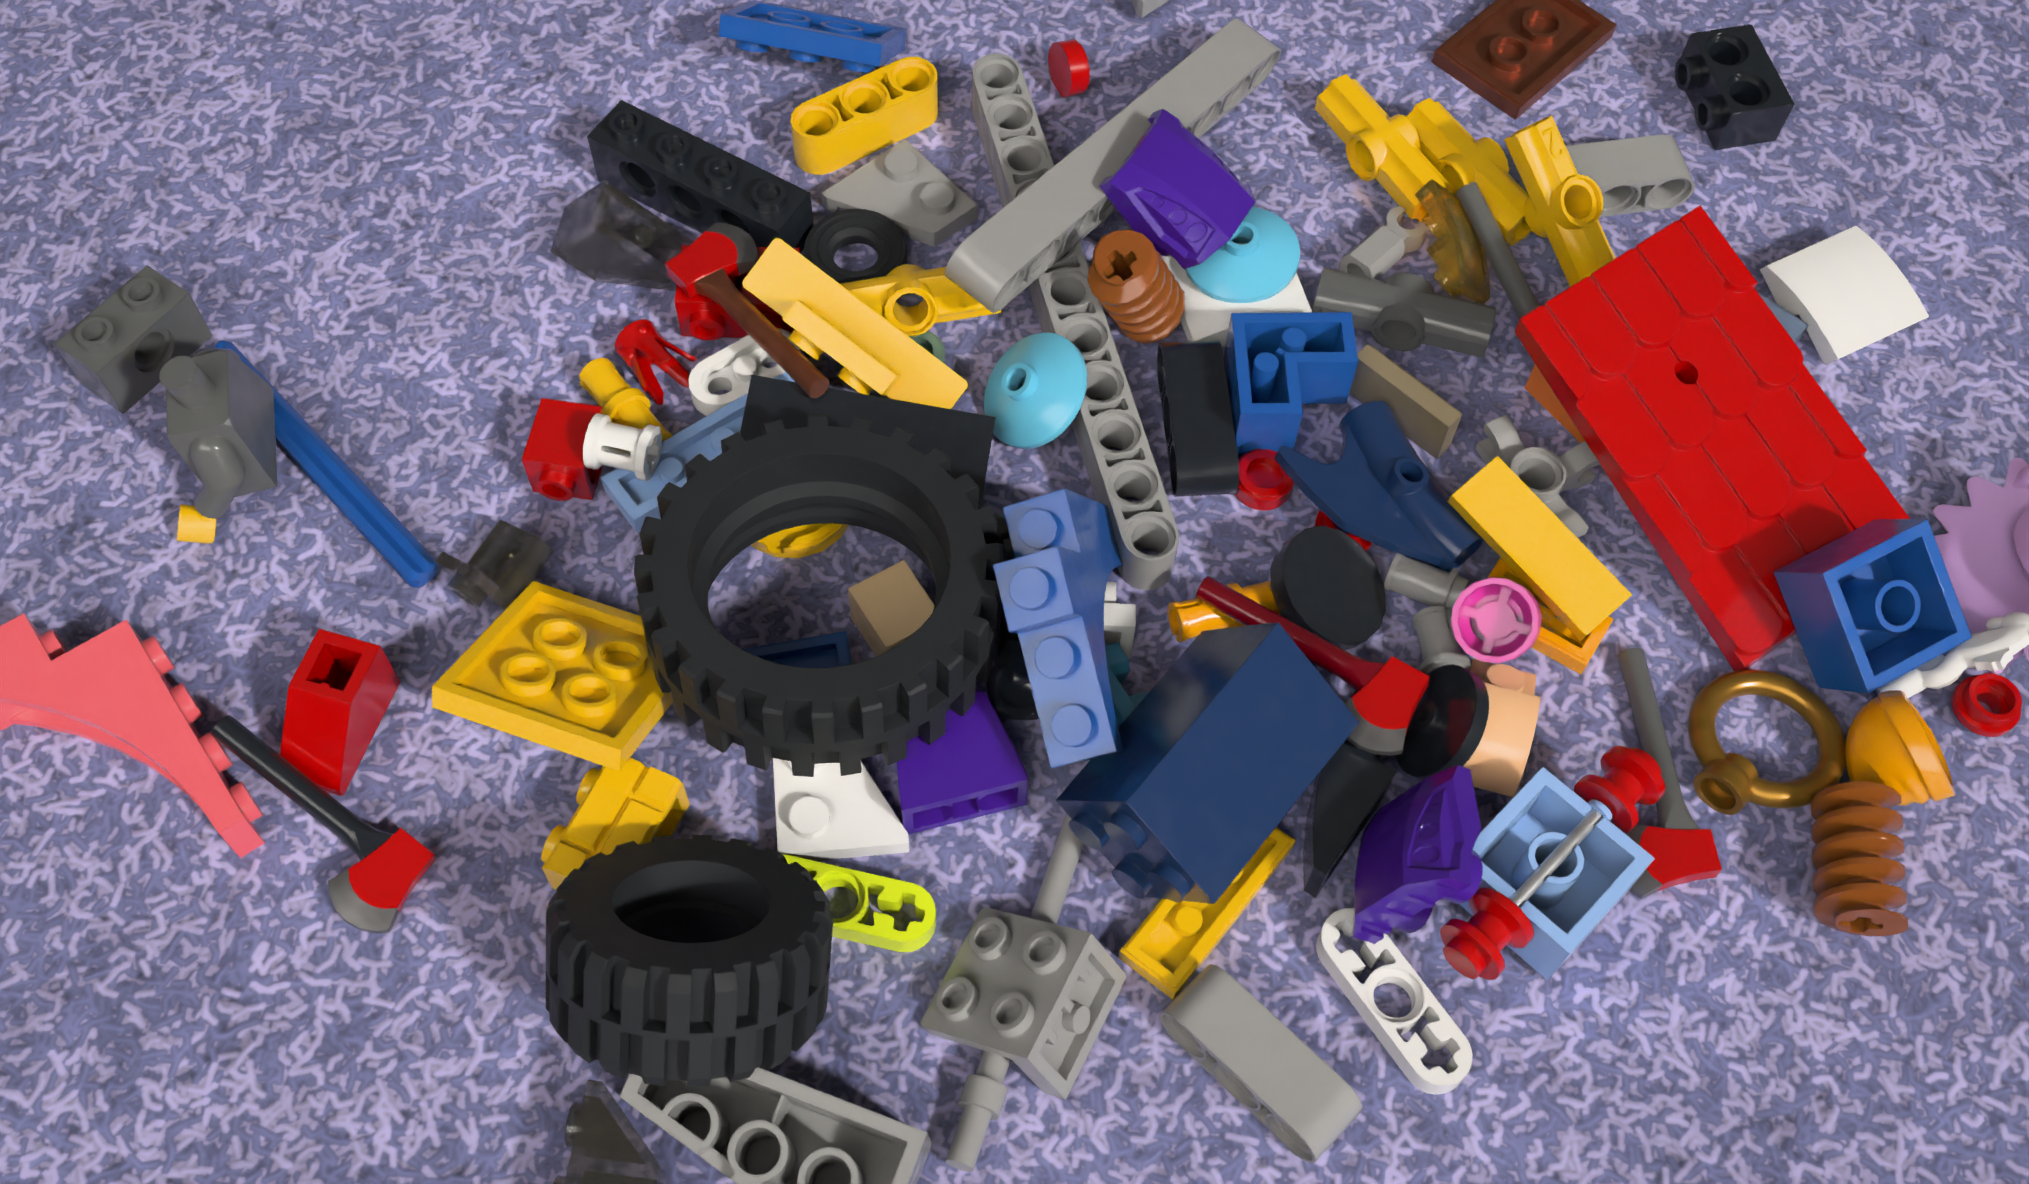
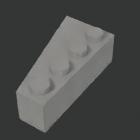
M759 1067L755 1068V1071L749 1078L729 1082L727 1077L711 1079L709 1086L687 1087V1081L667 1080L665 1086L645 1084L641 1076L629 1074L620 1094L621 1099L736 1184H917L932 1145V1141L925 1131Z

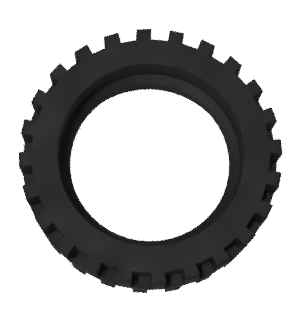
M809 415L807 427L785 429L782 419L762 423L764 435L745 441L739 432L722 439V454L711 461L702 454H698L684 465L687 482L682 487L669 482L659 493L657 502L661 519L645 518L639 533L643 554L636 555L634 560V576L638 591L637 601L648 653L652 660L655 678L662 693H672L675 713L687 727H691L702 719L707 743L720 752L725 753L734 742L744 747L748 765L767 770L772 758L791 761L793 776L814 777V765L820 763H840L841 776L862 773L861 759L882 753L887 765L907 758V742L918 735L928 745L935 742L945 734L946 712L951 709L958 715L964 716L974 704L976 680L987 682L993 668L994 646L999 644L1001 597L993 565L1004 562L1003 544L996 543L997 521L991 507L986 506L978 509V485L966 473L954 479L951 476V457L937 447L932 448L926 455L916 450L914 434L899 428H895L891 437L873 432V420L853 417L851 427L828 426L827 415ZM835 523L876 531L894 539L912 551L934 575L936 599L933 613L915 633L881 655L862 662L839 667H792L761 659L742 650L715 629L708 609V591L722 569L736 555L768 535L802 525Z

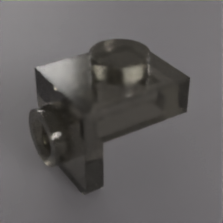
M500 519L468 563L445 552H441L435 563L452 577L447 588L462 600L476 608H480L483 602L487 601L505 611L536 578L538 572L554 551L541 538Z

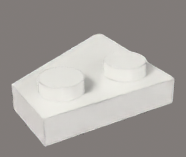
M773 758L777 850L779 853L818 861L910 852L908 832L862 762V773L841 776L840 763H820L814 765V777L793 776L791 761Z

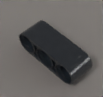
M1220 340L1159 343L1157 350V376L1174 497L1236 494L1239 484V460Z

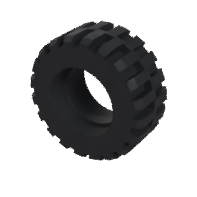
M692 834V839H673L672 835L653 837L649 843L638 845L635 841L617 845L609 855L599 852L586 859L579 870L574 868L556 889V893L548 904L546 911L545 1001L546 1009L550 1013V1022L563 1041L568 1043L571 1049L589 1064L599 1060L605 1072L621 1078H625L628 1073L642 1077L645 1084L665 1086L667 1080L687 1081V1087L709 1086L711 1079L727 1077L729 1082L749 1078L755 1071V1068L760 1066L769 1070L783 1063L791 1054V1050L797 1052L816 1032V1027L824 1019L828 1000L833 913L830 910V901L818 882L799 863L788 864L782 853L768 847L761 851L752 848L750 842L731 838L729 842L712 840V835Z

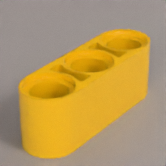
M920 57L902 58L797 106L791 114L790 121L794 159L797 166L804 172L812 175L831 173L931 126L938 117V81L935 66L928 60Z

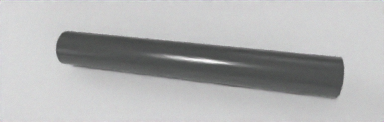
M1469 183L1457 190L1455 194L1520 319L1539 307V304L1477 183Z

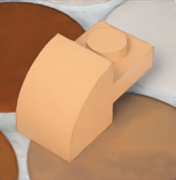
M1473 658L1470 671L1477 674L1485 683L1489 696V714L1482 739L1471 758L1463 767L1471 770L1474 787L1514 798L1528 760L1539 713L1541 697L1535 696L1536 675L1517 670L1509 665L1493 664Z

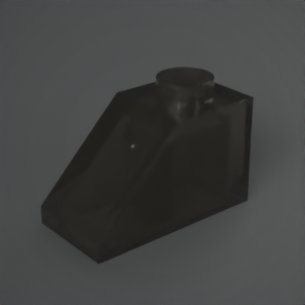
M604 180L564 207L550 252L594 281L676 291V284L668 276L665 263L681 252V245H691L694 241Z

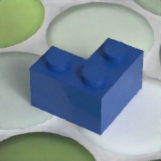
M1352 312L1231 313L1223 357L1238 454H1245L1255 449H1269L1277 452L1281 446L1294 449L1303 415L1302 404H1346L1358 364Z

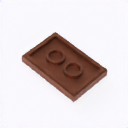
M1495 0L1434 51L1431 63L1516 120L1613 36L1617 24L1580 0Z

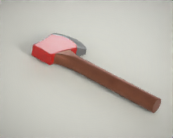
M716 222L691 245L665 263L668 276L689 298L700 294L720 305L811 398H817L825 393L829 386V380L730 280L750 271L759 260L756 243L749 233L737 226Z

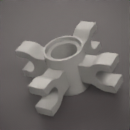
M1507 415L1485 423L1483 431L1489 438L1479 441L1475 448L1482 459L1488 464L1496 456H1499L1526 485L1535 488H1530V490L1577 538L1585 535L1589 529L1588 525L1575 510L1566 505L1559 493L1568 489H1577L1593 482L1596 475L1590 468L1600 465L1587 443L1584 441L1572 447L1561 456H1557L1555 453L1544 448H1525L1515 426Z

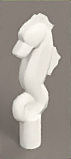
M2012 612L2004 617L1988 619L1986 631L1971 634V639L1952 648L1946 656L1941 654L1876 689L1877 694L1879 695L1880 692L1901 690L1910 698L1926 688L1941 689L1949 686L1958 680L1967 668L1976 667L1977 671L1989 670L1994 672L2004 670L2007 663L2013 659V655L2029 644V614L2025 612Z

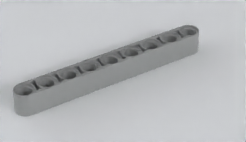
M1239 18L1231 20L970 234L959 245L948 261L945 268V276L992 313L1000 311L1117 210L1099 185L1104 178L1112 176L1119 169L1151 125L1148 119L1153 112L1160 109L1168 111L1177 117L1184 127L1199 139L1268 77L1280 57L1281 48Z

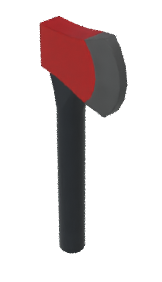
M227 715L222 718L213 728L211 736L340 838L359 858L360 861L328 881L329 895L337 913L346 923L361 931L377 934L390 933L409 894L436 860L435 854L401 827L394 834H390L365 823L234 717Z

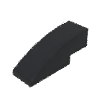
M1347 739L1317 775L1307 812L1303 847L1304 891L1314 898L1320 893L1384 800L1397 772L1379 761L1382 755L1358 749Z

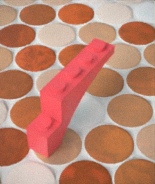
M24 613L0 626L1 731L13 724L35 726L77 735L116 749L154 769L185 792L203 810L217 832L239 858L265 844L253 824V821L263 816L260 807L242 781L232 787L222 771L233 766L230 757L221 743L211 736L212 731L201 737L193 722L204 715L183 683L173 688L164 674L175 669V666L154 635L142 640L129 622L124 620L68 651L61 638L53 629L41 634Z

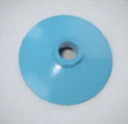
M1252 207L1227 243L1200 265L1185 270L1195 287L1213 299L1228 303L1262 301L1281 292L1294 278L1300 262L1299 241L1291 226L1281 217L1268 210ZM1238 242H1243V243H1247V244L1239 245V244H1236V243H1238Z
M1043 332L1019 340L1001 356L989 376L984 395V413L986 416L996 417L993 434L1000 441L1018 449H1033L1053 441L1069 427L1081 408L1087 387V369L1081 352L1071 341L1063 336Z

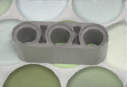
M1652 135L1566 146L1578 175L1590 177L1601 190L1603 211L1600 217L1670 209L1682 204L1694 192V181L1675 138L1670 135Z
M1209 964L1159 1014L1160 1021L1171 1038L1289 1150L1306 1162L1315 1163L1362 1112L1363 1105L1351 1086L1237 980L1216 965Z

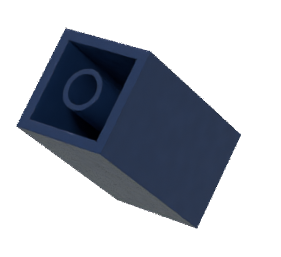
M1279 622L1202 631L1119 726L1118 729L1124 751L1091 759L1055 801L1070 816L1069 827L1075 836L1090 848L1099 850L1114 867L1112 870L1113 878L1132 896L1140 899L1144 897L1169 899L1177 903L1190 901L1215 904L1360 722Z

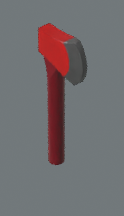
M1207 576L1202 581L1197 590L1196 599L1245 626L1279 622L1310 662L1339 677L1357 691L1354 696L1344 703L1360 722L1348 736V741L1358 749L1372 754L1388 756L1402 754L1411 718L1418 702L1428 687L1430 676L1393 656L1386 663H1381L1352 655L1210 576Z

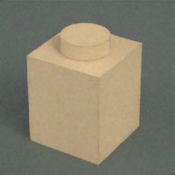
M905 560L848 588L851 619L875 656L881 655L905 641L933 613L934 603Z

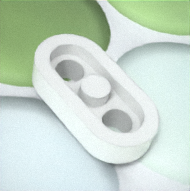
M777 328L788 339L791 333ZM747 335L696 364L689 375L692 402L700 413L708 416L747 394L751 375L776 378L785 373V371L779 365L772 368L764 367L765 364L775 361ZM789 340L800 351V348ZM719 390L729 391L725 394L714 395V393Z

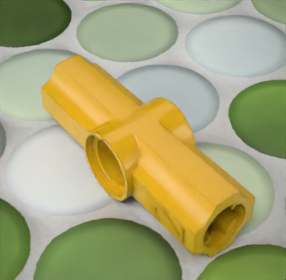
M1347 74L1331 80L1328 87L1317 96L1315 110L1346 144L1345 150L1350 167L1363 181L1369 182L1376 179L1396 203L1405 209V213L1410 219H1417L1421 223L1436 216L1438 211L1450 201L1454 188L1420 151L1419 135L1412 122L1402 114L1389 117L1356 79H1351Z
M1427 98L1416 104L1406 117L1412 122L1419 135L1420 151L1454 188L1448 203L1453 206L1461 205L1455 193L1461 187L1476 182L1506 242L1512 246L1527 238L1532 231L1524 215L1525 202L1529 194L1508 174V161L1499 144L1488 137L1475 140L1438 101L1434 102L1431 98Z
M1552 115L1507 136L1504 141L1529 194L1524 209L1526 222L1536 235L1549 239L1571 287L1615 259L1598 220L1603 211L1601 190L1590 177L1578 175Z
M904 264L895 267L884 277L841 283L844 288L907 336L923 334L936 323L1001 313V310L992 313L945 276L946 267L925 270L915 264ZM907 293H915L924 298L922 302L913 307H905L896 302L901 295Z

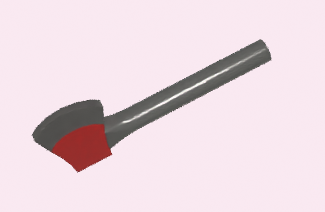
M1630 648L1618 654L1622 675L1641 748L1659 764L1661 776L1665 783V793L1656 802L1658 827L1636 824L1626 834L1655 858L1630 888V892L1641 899L1675 885L1695 880L1716 878L1722 868L1711 829H1700L1683 800L1644 650L1641 648Z

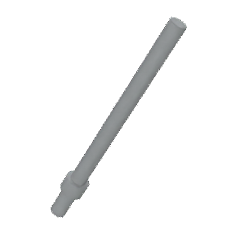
M1067 813L1030 918L1053 924L1058 922L1084 845L1070 829L1069 821L1071 818ZM983 1051L976 1074L967 1076L958 1101V1106L963 1109L945 1161L948 1165L962 1171L973 1172L990 1120L999 1118L1008 1092L1007 1087L1003 1085V1081L1011 1061L1010 1058Z

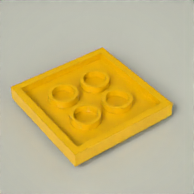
M535 581L529 584L432 686V708L617 771L622 769L673 703L672 693H662L655 678L641 616Z

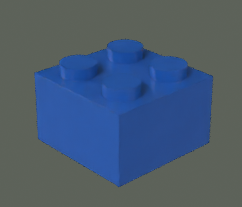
M1875 519L1774 571L1819 688L1869 694L1972 638L1928 519Z

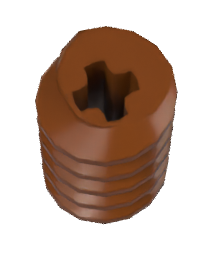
M1129 229L1113 231L1100 238L1093 250V259L1088 271V284L1092 294L1113 318L1121 332L1131 341L1147 344L1155 343L1168 337L1179 326L1185 312V293L1178 281L1175 280L1173 273L1168 269L1167 264L1162 260L1153 243L1142 233Z
M1869 781L1845 782L1818 792L1811 800V814L1816 820L1811 826L1812 841L1816 844L1812 850L1813 866L1817 869L1813 875V889L1818 894L1817 898L1813 901L1814 916L1822 924L1832 929L1853 935L1870 937L1891 936L1908 930V918L1901 913L1889 911L1907 904L1906 891L1900 887L1889 885L1905 878V866L1891 859L1904 853V840L1890 834L1897 832L1903 827V815L1895 810L1888 809L1902 803L1901 794L1894 788Z

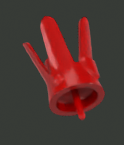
M640 319L625 326L619 333L615 341V351L629 367L633 368L644 393L648 390L653 400L658 405H662L664 392L654 375L651 365L655 364L681 386L689 388V372L666 348L692 362H695L697 358L665 340L650 320Z

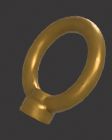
M1733 671L1709 682L1701 689L1692 703L1688 719L1689 738L1696 757L1704 767L1694 778V789L1699 798L1713 810L1726 815H1734L1748 801L1771 808L1803 807L1811 804V800L1818 792L1837 785L1840 781L1846 765V741L1842 728L1826 703L1803 684L1784 675L1769 671ZM1745 695L1765 696L1786 704L1805 719L1815 734L1819 751L1815 767L1807 776L1795 781L1774 782L1759 778L1755 766L1747 758L1737 753L1726 754L1721 747L1716 733V717L1721 707L1729 700Z

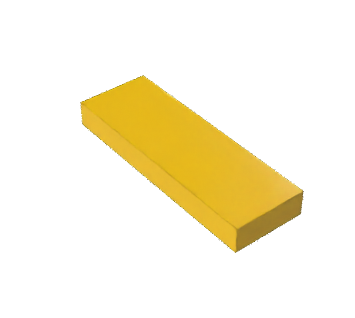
M1496 456L1453 493L1447 501L1580 641L1632 596L1619 580L1499 456Z
M1276 827L1215 904L1190 901L1177 903L1169 899H1161L1121 948L1118 958L1174 1000L1291 852L1296 840Z

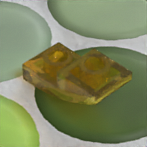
M1431 179L1415 193V196L1428 212L1422 217V221L1437 238L1426 249L1439 267L1433 275L1443 289L1452 297L1458 298L1463 294L1476 303L1484 304L1490 299V278L1484 249L1457 196Z

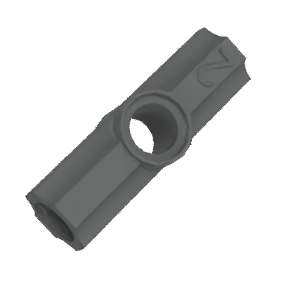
M1323 268L1312 309V313L1352 312L1354 328L1372 332L1374 340L1385 348L1405 352L1412 351L1420 347L1421 344H1426L1481 358L1484 357L1497 311L1496 307L1434 293L1430 282L1415 274L1398 273L1389 276L1385 281H1380L1328 268Z

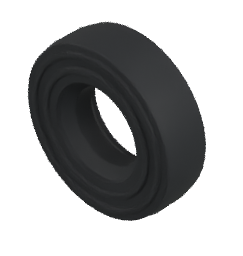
M867 209L841 210L821 219L810 230L805 241L803 254L806 259L839 284L884 277L895 267L908 263L907 245L899 227L888 217ZM855 243L869 245L878 254L877 261L873 266L860 271L844 270L834 262L833 258L841 247Z

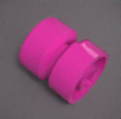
M1493 577L1476 581L1462 591L1453 606L1451 618L1455 640L1463 650L1480 661L1492 663L1516 659L1529 650L1540 634L1542 622L1538 601L1527 588L1509 579Z

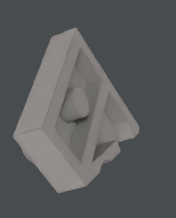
M906 139L821 192L822 206L829 212L834 213L841 208L867 209L878 212L892 220L909 239L933 247L977 219V204Z

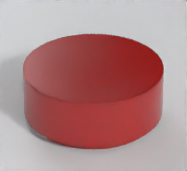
M1075 39L1053 43L1048 53V66L1054 86L1063 98L1083 94L1088 88L1090 81L1089 62L1084 48Z
M1255 449L1245 453L1238 459L1239 484L1235 496L1249 508L1261 511L1273 510L1282 506L1291 495L1294 481L1275 460L1276 451Z

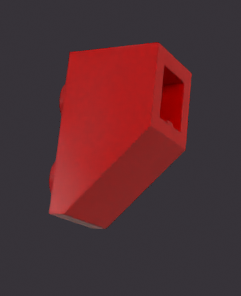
M318 629L288 685L280 755L328 793L344 796L400 684V680L381 646Z

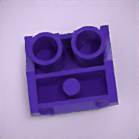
M1164 109L1153 112L1148 120L1151 125L1119 169L1112 176L1104 178L1099 187L1134 231L1146 236L1160 255L1165 257L1172 256L1183 269L1200 265L1227 243L1256 201L1249 185L1242 184L1212 149L1187 130L1177 117Z
M1456 765L1423 779L1380 808L1365 826L1360 838L1355 870L1354 938L1375 944L1384 939V934L1388 935L1391 933L1392 928L1407 933L1416 932L1428 921L1436 901L1443 899L1455 904H1461L1468 901L1476 893L1481 883L1483 866L1480 856L1473 848L1481 832V824L1470 769Z

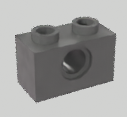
M146 265L54 344L81 385L124 414L160 383V370L166 362L177 356L189 357L213 335L191 295Z

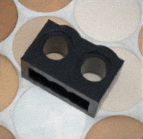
M1752 24L1690 34L1681 58L1677 60L1675 65V80L1678 88L1686 92L1695 110L1697 126L1700 130L1706 132L1714 150L1776 141L1794 106V102Z

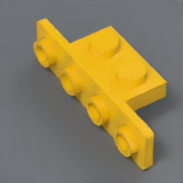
M775 238L743 280L745 289L783 317L782 320L794 328L788 337L789 340L816 360L825 352L844 367L837 376L860 394L869 395L874 389L879 394L886 395L890 399L952 409L968 387V382L780 238Z

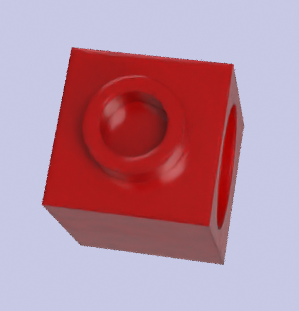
M541 398L521 459L533 492H539L541 495L556 501H568L572 497L593 500L603 465L599 469L586 468L583 463V445L592 417L596 413L604 414L602 406Z

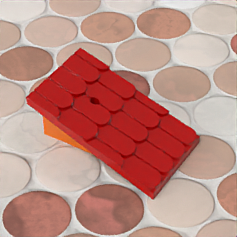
M1700 205L1682 216L1680 220L1674 221L1642 241L1634 249L1631 248L1591 273V276L1583 278L1545 302L1543 306L1540 305L1521 317L1515 333L1535 363L1525 389L1580 443L1584 441L1587 443L1734 671L1747 670L1797 633L1774 571L1875 519H1910V517L1864 457L1867 449L1804 366V357L1801 350L1755 290L1758 283Z

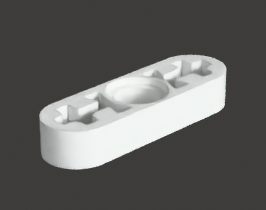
M1344 908L1332 913L1326 919L1317 938V954L1323 966L1408 1080L1416 1088L1429 1094H1444L1455 1089L1467 1075L1472 1065V1049L1465 1035L1387 934H1384V939L1375 944L1364 941L1359 952L1370 969L1378 959H1381L1385 965L1374 970L1365 983L1361 984L1357 977L1361 975L1365 964L1353 950L1350 949L1340 953L1335 948L1340 937L1339 930H1342L1348 937L1353 936L1354 908ZM1385 983H1392L1402 987L1411 999V1012L1399 1018L1385 1015L1377 1008L1374 1002V989ZM1421 1016L1426 1017L1429 1021L1420 1033L1429 1047L1434 1051L1446 1047L1452 1055V1058L1446 1065L1449 1074L1440 1066L1428 1070L1423 1065L1421 1060L1428 1050L1416 1032L1408 1042H1405L1400 1036L1410 1031Z

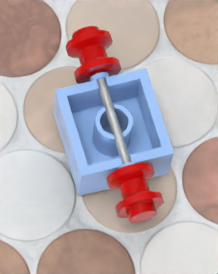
M1613 746L1605 752L1600 760L1604 775L1602 777L1597 775L1583 776L1574 786V791L1542 767L1480 832L1473 850L1478 853L1482 861L1483 874L1481 883L1476 893L1468 901L1459 904L1472 917L1468 922L1452 918L1440 930V936L1445 945L1443 954L1456 971L1470 979H1476L1479 976L1483 979L1495 980L1505 969V961L1500 952L1507 945L1546 980H1549L1630 890L1655 859L1626 835L1635 827L1639 820L1635 804H1655L1665 793V783L1661 776V768L1651 755L1638 748Z

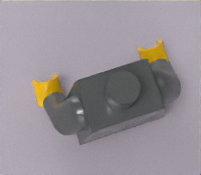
M203 348L196 351L191 357H174L163 365L159 374L160 383L166 388V421L169 441L203 484L194 500V505L180 504L177 541L213 543L216 519L225 515L234 497L278 487L273 388L242 362L238 353L224 348Z

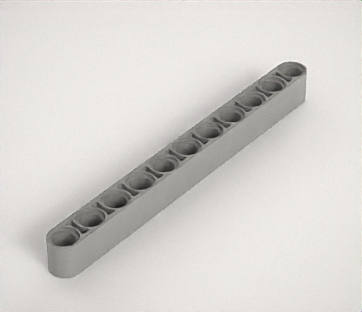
M999 53L981 57L972 68V114L1002 207H1005L1050 170L1054 163L1022 69L1015 59ZM1079 242L1032 282L1028 289L1042 333H1055L1071 341L1081 352L1086 364V393L1081 408L1072 421V427L1097 502L1108 506L1123 565L1118 567V571L1123 580L1131 587L1140 590H1155L1164 586L1171 579L1179 543L1178 528L1103 307L1092 294L1088 284L1089 266ZM1108 447H1116V448H1119V449H1122V450H1121V451H1113V450H1109V449H1107V448H1108ZM1133 497L1139 499L1140 501L1128 502L1123 500L1122 498ZM1149 548L1157 551L1159 554L1146 555L1138 550Z

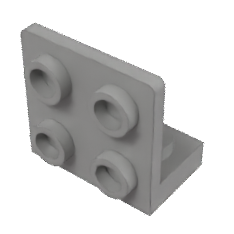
M986 907L979 912L923 1015L920 1024L931 1035L1012 1059L1042 1092L1066 1100L1127 975L1090 932Z

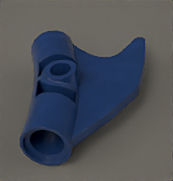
M1372 401L1359 405L1342 418L1339 424L1343 435L1341 456L1335 463H1320L1287 446H1281L1275 455V460L1305 496L1340 529L1385 549L1431 563L1434 567L1450 573L1453 568H1458L1468 560L1484 541L1447 502L1449 496L1417 455L1397 422L1389 404L1384 401Z

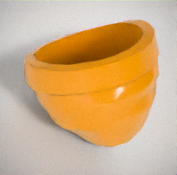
M1891 690L1880 692L1878 697L1869 701L1858 711L1847 732L1845 744L1846 770L1850 782L1869 781L1894 788L1902 796V803L1897 804L1899 806H1907L1912 803L1924 804L1930 799L1939 801L1955 796L1952 778L1940 745L1927 723L1903 691Z

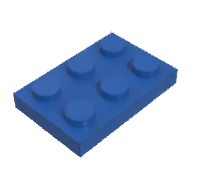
M751 0L720 14L718 36L735 39L736 48L745 51L768 52L769 46L788 49V57L794 60L821 62L822 56L841 59L842 68L868 73L874 71L875 66L880 67L905 50L907 28Z

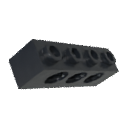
M620 100L587 136L599 182L700 233H704L716 222L727 223L749 233L756 243V247H768L775 238H780L792 248H799L800 254L804 250L806 238L814 226L810 192L623 100Z

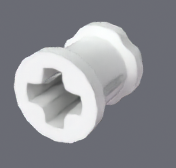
M596 413L592 417L585 435L583 463L586 468L599 469L602 465L632 471L637 479L649 481L653 477L660 458L662 447L661 428L659 426L647 425L644 429L617 424L611 422L609 415Z

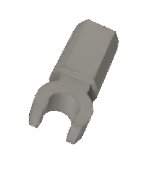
M1401 206L1392 208L1387 214L1384 225L1373 230L1342 258L1339 264V271L1378 280L1401 260L1404 253L1414 252L1422 246L1429 224L1423 221L1415 229H1405L1400 226L1405 209Z

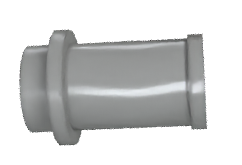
M1397 553L1387 573L1384 587L1389 592L1394 591L1429 606H1445L1446 611L1449 608L1453 610L1455 602L1461 592L1468 587L1470 580L1459 576L1460 569L1453 568L1449 573Z
M1445 606L1424 608L1417 612L1412 619L1423 659L1418 670L1426 675L1438 667L1450 664L1459 665L1469 671L1471 669L1468 656L1461 653L1459 643L1455 640L1451 626L1452 610L1449 608L1445 611Z

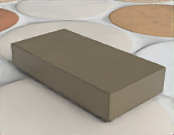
M1367 344L1357 353L1358 364L1349 393L1363 404L1372 401L1388 403L1404 434L1434 458L1438 459L1451 446L1462 417L1461 412L1372 345Z

